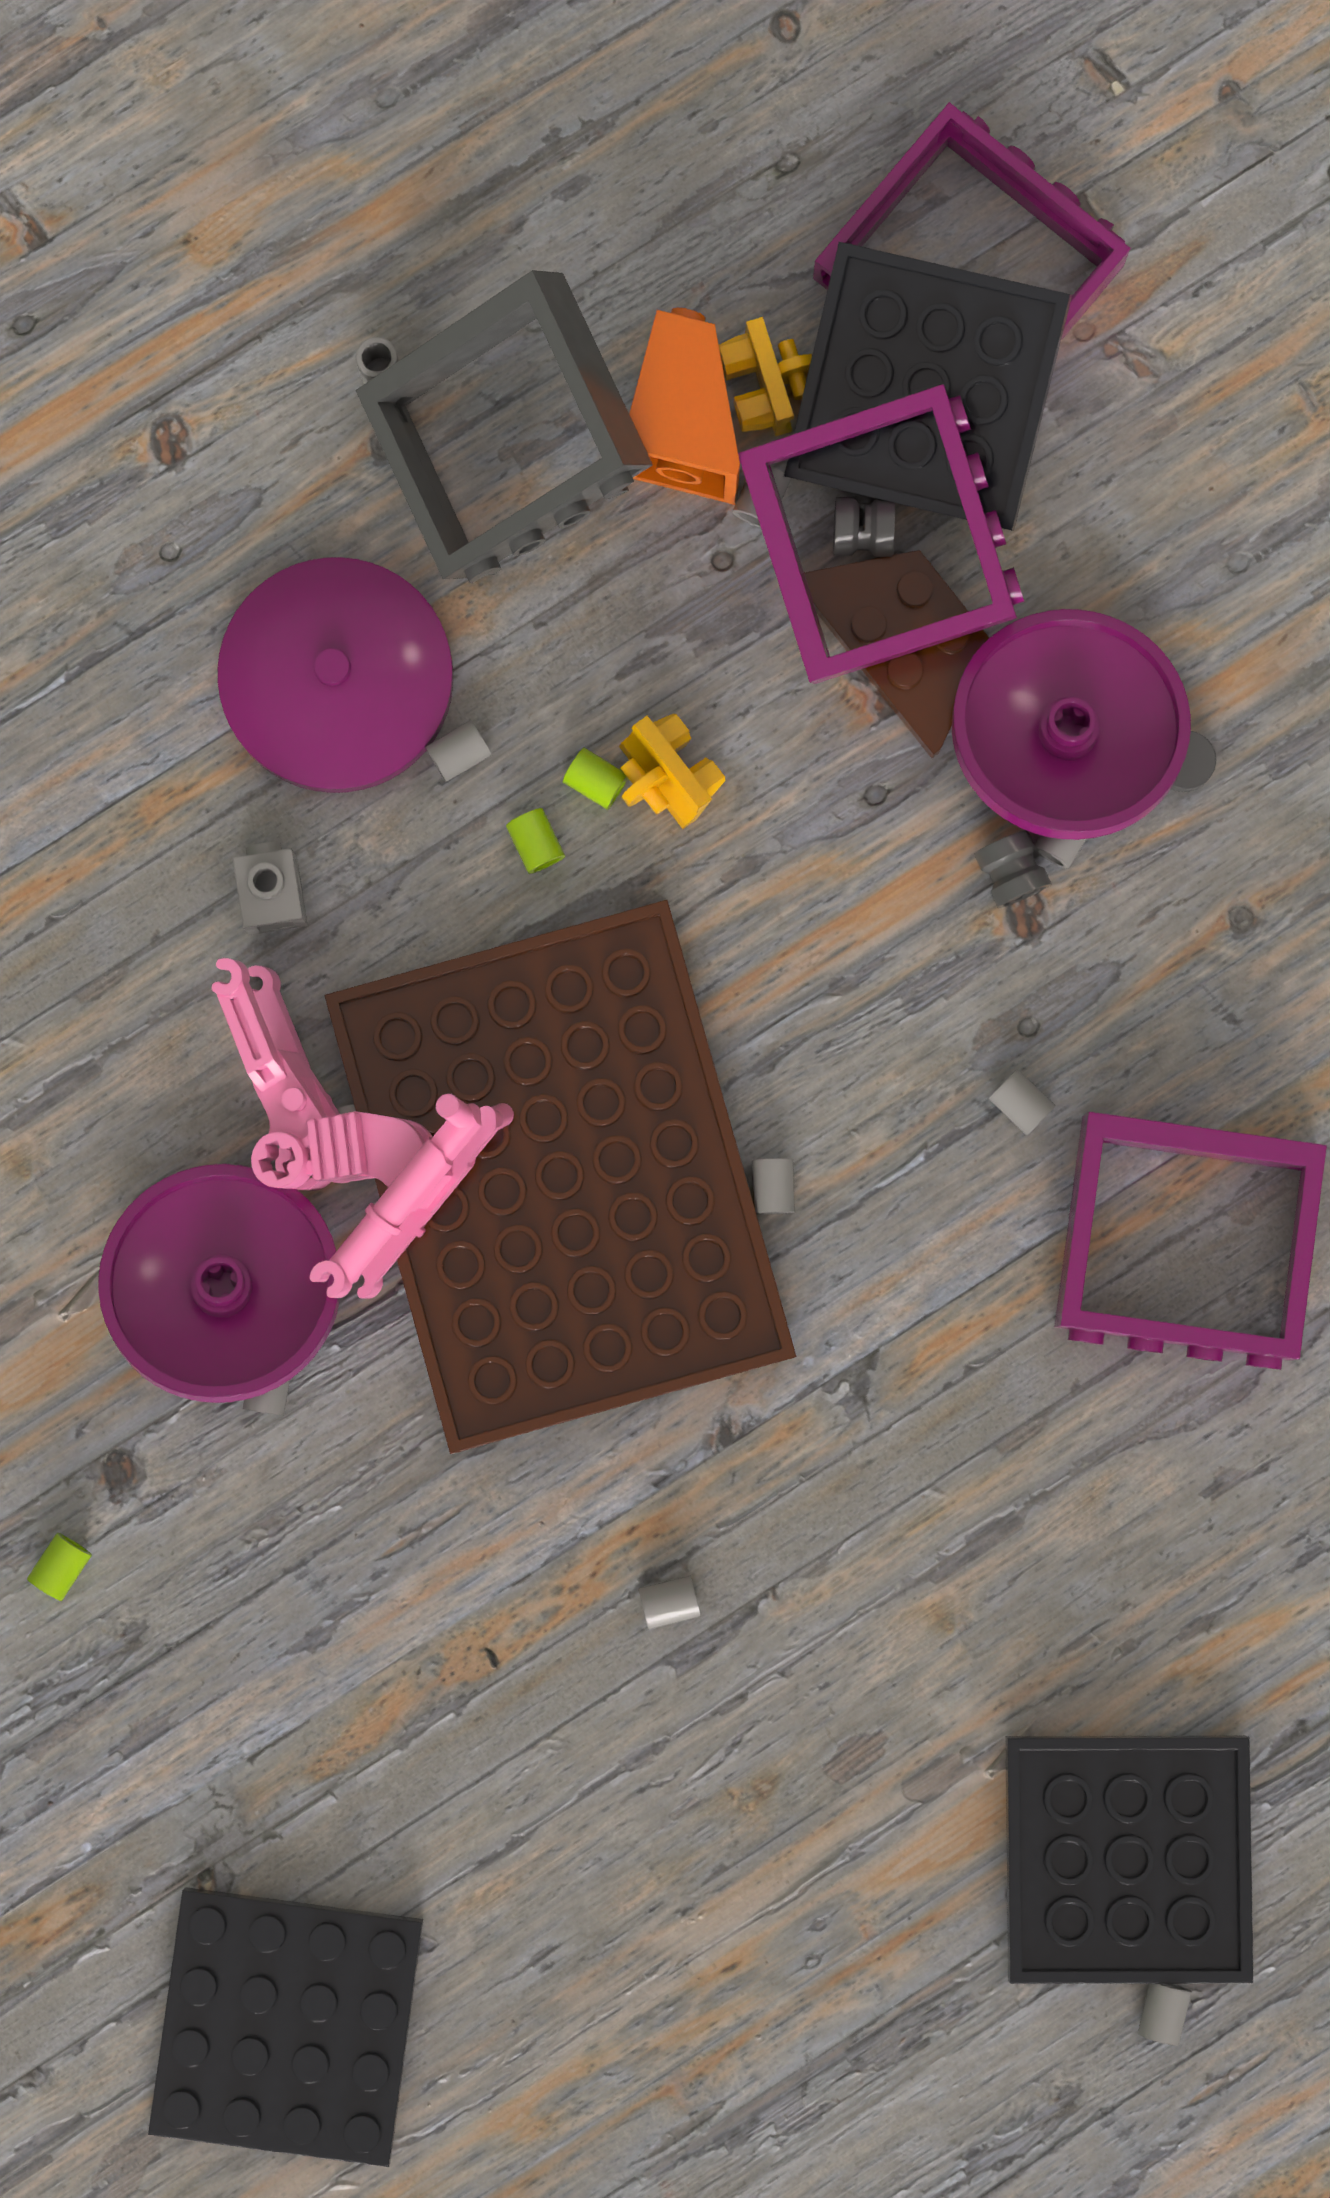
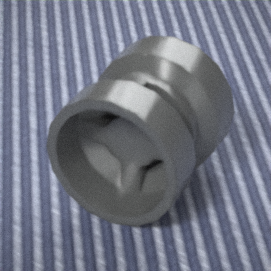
M836 497L833 555L852 556L857 550L870 551L874 557H892L895 531V503L877 498L871 504L858 503L854 497Z
M1027 830L1004 837L974 853L981 871L988 873L994 884L991 894L997 908L1017 903L1052 885L1045 868L1038 866L1034 860L1032 853L1035 845Z

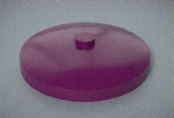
M343 557L319 558L292 565L272 575L257 586L236 610L222 640L217 667L219 696L224 714L232 731L248 754L263 768L285 782L300 788L327 793H346L371 788L391 780L412 766L427 751L425 747L434 742L441 730L450 707L454 683L452 655L446 633L432 606L423 595L409 582L384 567L359 559Z
M1059 609L1035 613L1018 619L993 634L973 655L965 668L959 682L952 712V738L956 757L965 778L980 799L995 813L1017 827L1038 835L1057 839L1080 840L1109 835L1131 826L1148 815L1160 804L1175 783L1186 758L1191 733V714L1184 685L1178 672L1163 651L1150 638L1129 624L1108 615L1079 609Z
M213 1164L186 1169L162 1179L140 1194L126 1208L113 1227L103 1250L98 1276V1293L103 1318L115 1345L127 1362L142 1377L168 1393L185 1399L211 1403L235 1402L260 1396L278 1388L302 1371L316 1356L332 1329L340 1298H329L326 1292L327 1288L334 1283V1277L331 1274L326 1282H312L309 1276L316 1264L322 1261H329L335 1254V1244L318 1210L297 1189L269 1187L257 1179L251 1167L242 1165Z

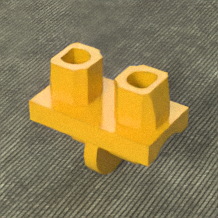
M763 317L746 321L745 334L735 336L719 344V350L726 381L755 372L760 386L758 390L733 398L741 431L763 430L773 427L776 437L792 432L790 421L794 419V414L784 385L790 384L795 400L802 399L812 354L799 355L794 339H787L778 343L782 361L777 363Z
M673 713L654 722L647 715L632 726L631 729L633 731L619 745V748L629 759L620 769L632 783L622 794L621 798L628 807L644 799L656 815L667 808L681 828L684 829L696 821L712 800L711 797L725 782V776L714 761L706 757L691 768H688L677 752L687 746L691 736L689 729L677 714Z

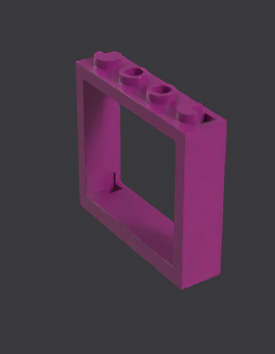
M949 102L817 257L814 264L813 279L828 290L839 242L862 247L947 146L1097 266L1072 295L1062 339L1124 267L1131 248L1125 244V240L1112 231L1114 224L1103 218L1097 221L1080 208L1078 197L1068 187L1059 182L1051 184L1034 171L1035 165L1027 154L1012 145L1006 148L989 134L990 129L982 118L977 116L974 120L967 113L961 112Z
M944 384L738 453L809 682L812 684L836 678L1016 619L1017 615L1013 605L1025 602L1014 567L1003 571L996 548L1006 545V540L997 511L984 513L978 490L989 486L979 454L977 452L967 456L960 433L971 430L961 396L949 398ZM933 410L993 604L830 657L770 465Z
M1095 1112L1086 1113L1082 1116L1054 1327L1069 1329L1068 1340L1103 1345L1105 1334L1128 1337L1127 1349L1163 1353L1164 1343L1187 1346L1186 1357L1222 1362L1223 1351L1247 1354L1246 1366L1281 1370L1283 1360H1300L1327 1145ZM1103 1143L1301 1171L1279 1338L1081 1310Z

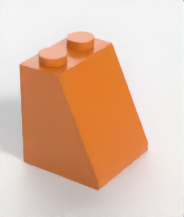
M672 308L671 313L657 310L629 413L653 465L633 477V479L735 505L738 495L740 461L715 324L705 322L706 317L687 308Z

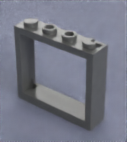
M530 271L355 390L443 580L467 578L469 583L473 584L485 575L497 574L501 570L500 561L511 554L520 556L537 549L546 541L543 534L557 525L559 528H563L583 520L591 513L589 505L602 497L604 499H611L629 491L627 486L634 482L633 477L653 465L563 273ZM537 319L602 458L468 542L406 406Z

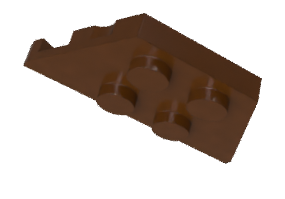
M920 550L896 554L892 557L875 558L804 572L818 616L846 651L969 612ZM984 630L861 669L931 758L939 754L952 727L954 700L964 670L973 655L989 639Z

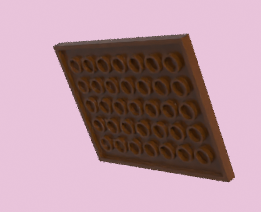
M668 900L324 995L356 1111L411 1120L424 1126L432 1136L436 1134L446 1121L436 1111V1102L444 1094H452L464 1103H473L479 1108L505 1103L514 1112L512 1122L496 1132L476 1157L472 1169L424 1226L426 1232L420 1238L416 1236L397 1259L450 1454L797 1357ZM375 1178L379 1197H381L388 1187L382 1181Z

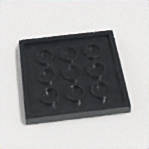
M839 242L794 434L944 384L949 398L961 396L971 430L960 433L966 455L978 452L989 487L978 490L984 513L996 510L1002 529L1014 531L1072 295ZM933 410L789 458L787 461L785 477L967 520Z
M1246 1735L1005 1736L1008 1981L1010 1984L1253 1983L1249 1737Z
M185 1887L182 1890L148 2135L389 2167L423 1919Z

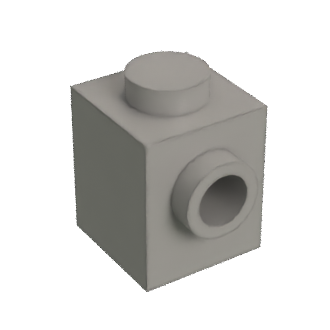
M265 842L246 847L247 855L233 857L243 928L249 935L308 926L298 858L292 848L282 849L280 842Z

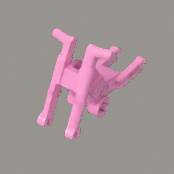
M218 959L216 962L217 968L230 971L231 980L229 983L220 981L213 983L212 991L218 997L246 1072L252 1080L254 1089L269 1119V1133L259 1139L252 1151L251 1164L257 1179L269 1187L306 1191L320 1190L331 1182L348 1183L350 1181L373 1178L379 1179L388 1187L375 1204L370 1203L367 1206L365 1217L330 1260L316 1264L309 1276L312 1282H326L332 1274L334 1283L327 1288V1296L329 1298H342L349 1293L353 1283H356L359 1277L363 1275L365 1281L363 1286L358 1288L357 1295L359 1298L371 1299L381 1291L383 1276L416 1236L420 1238L426 1232L424 1226L472 1169L478 1154L499 1129L512 1122L514 1112L505 1103L479 1108L476 1104L464 1103L452 1094H444L436 1102V1111L446 1121L434 1136L424 1126L411 1120L358 1111L340 1114L333 1104L332 1098L325 1092L310 1069V1064L280 993L281 982L278 974L267 967L255 965L247 968L245 964L234 959ZM250 976L262 979L263 986L260 990L251 988L249 984ZM275 1160L276 1171L273 1170L271 1161Z

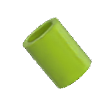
M583 747L571 763L562 782L606 810H609L624 788L628 778L622 770Z
M543 808L524 813L506 824V828L528 874L544 870L565 858L562 847Z
M57 1532L27 1577V1580L47 1595L63 1601L92 1554L74 1540Z

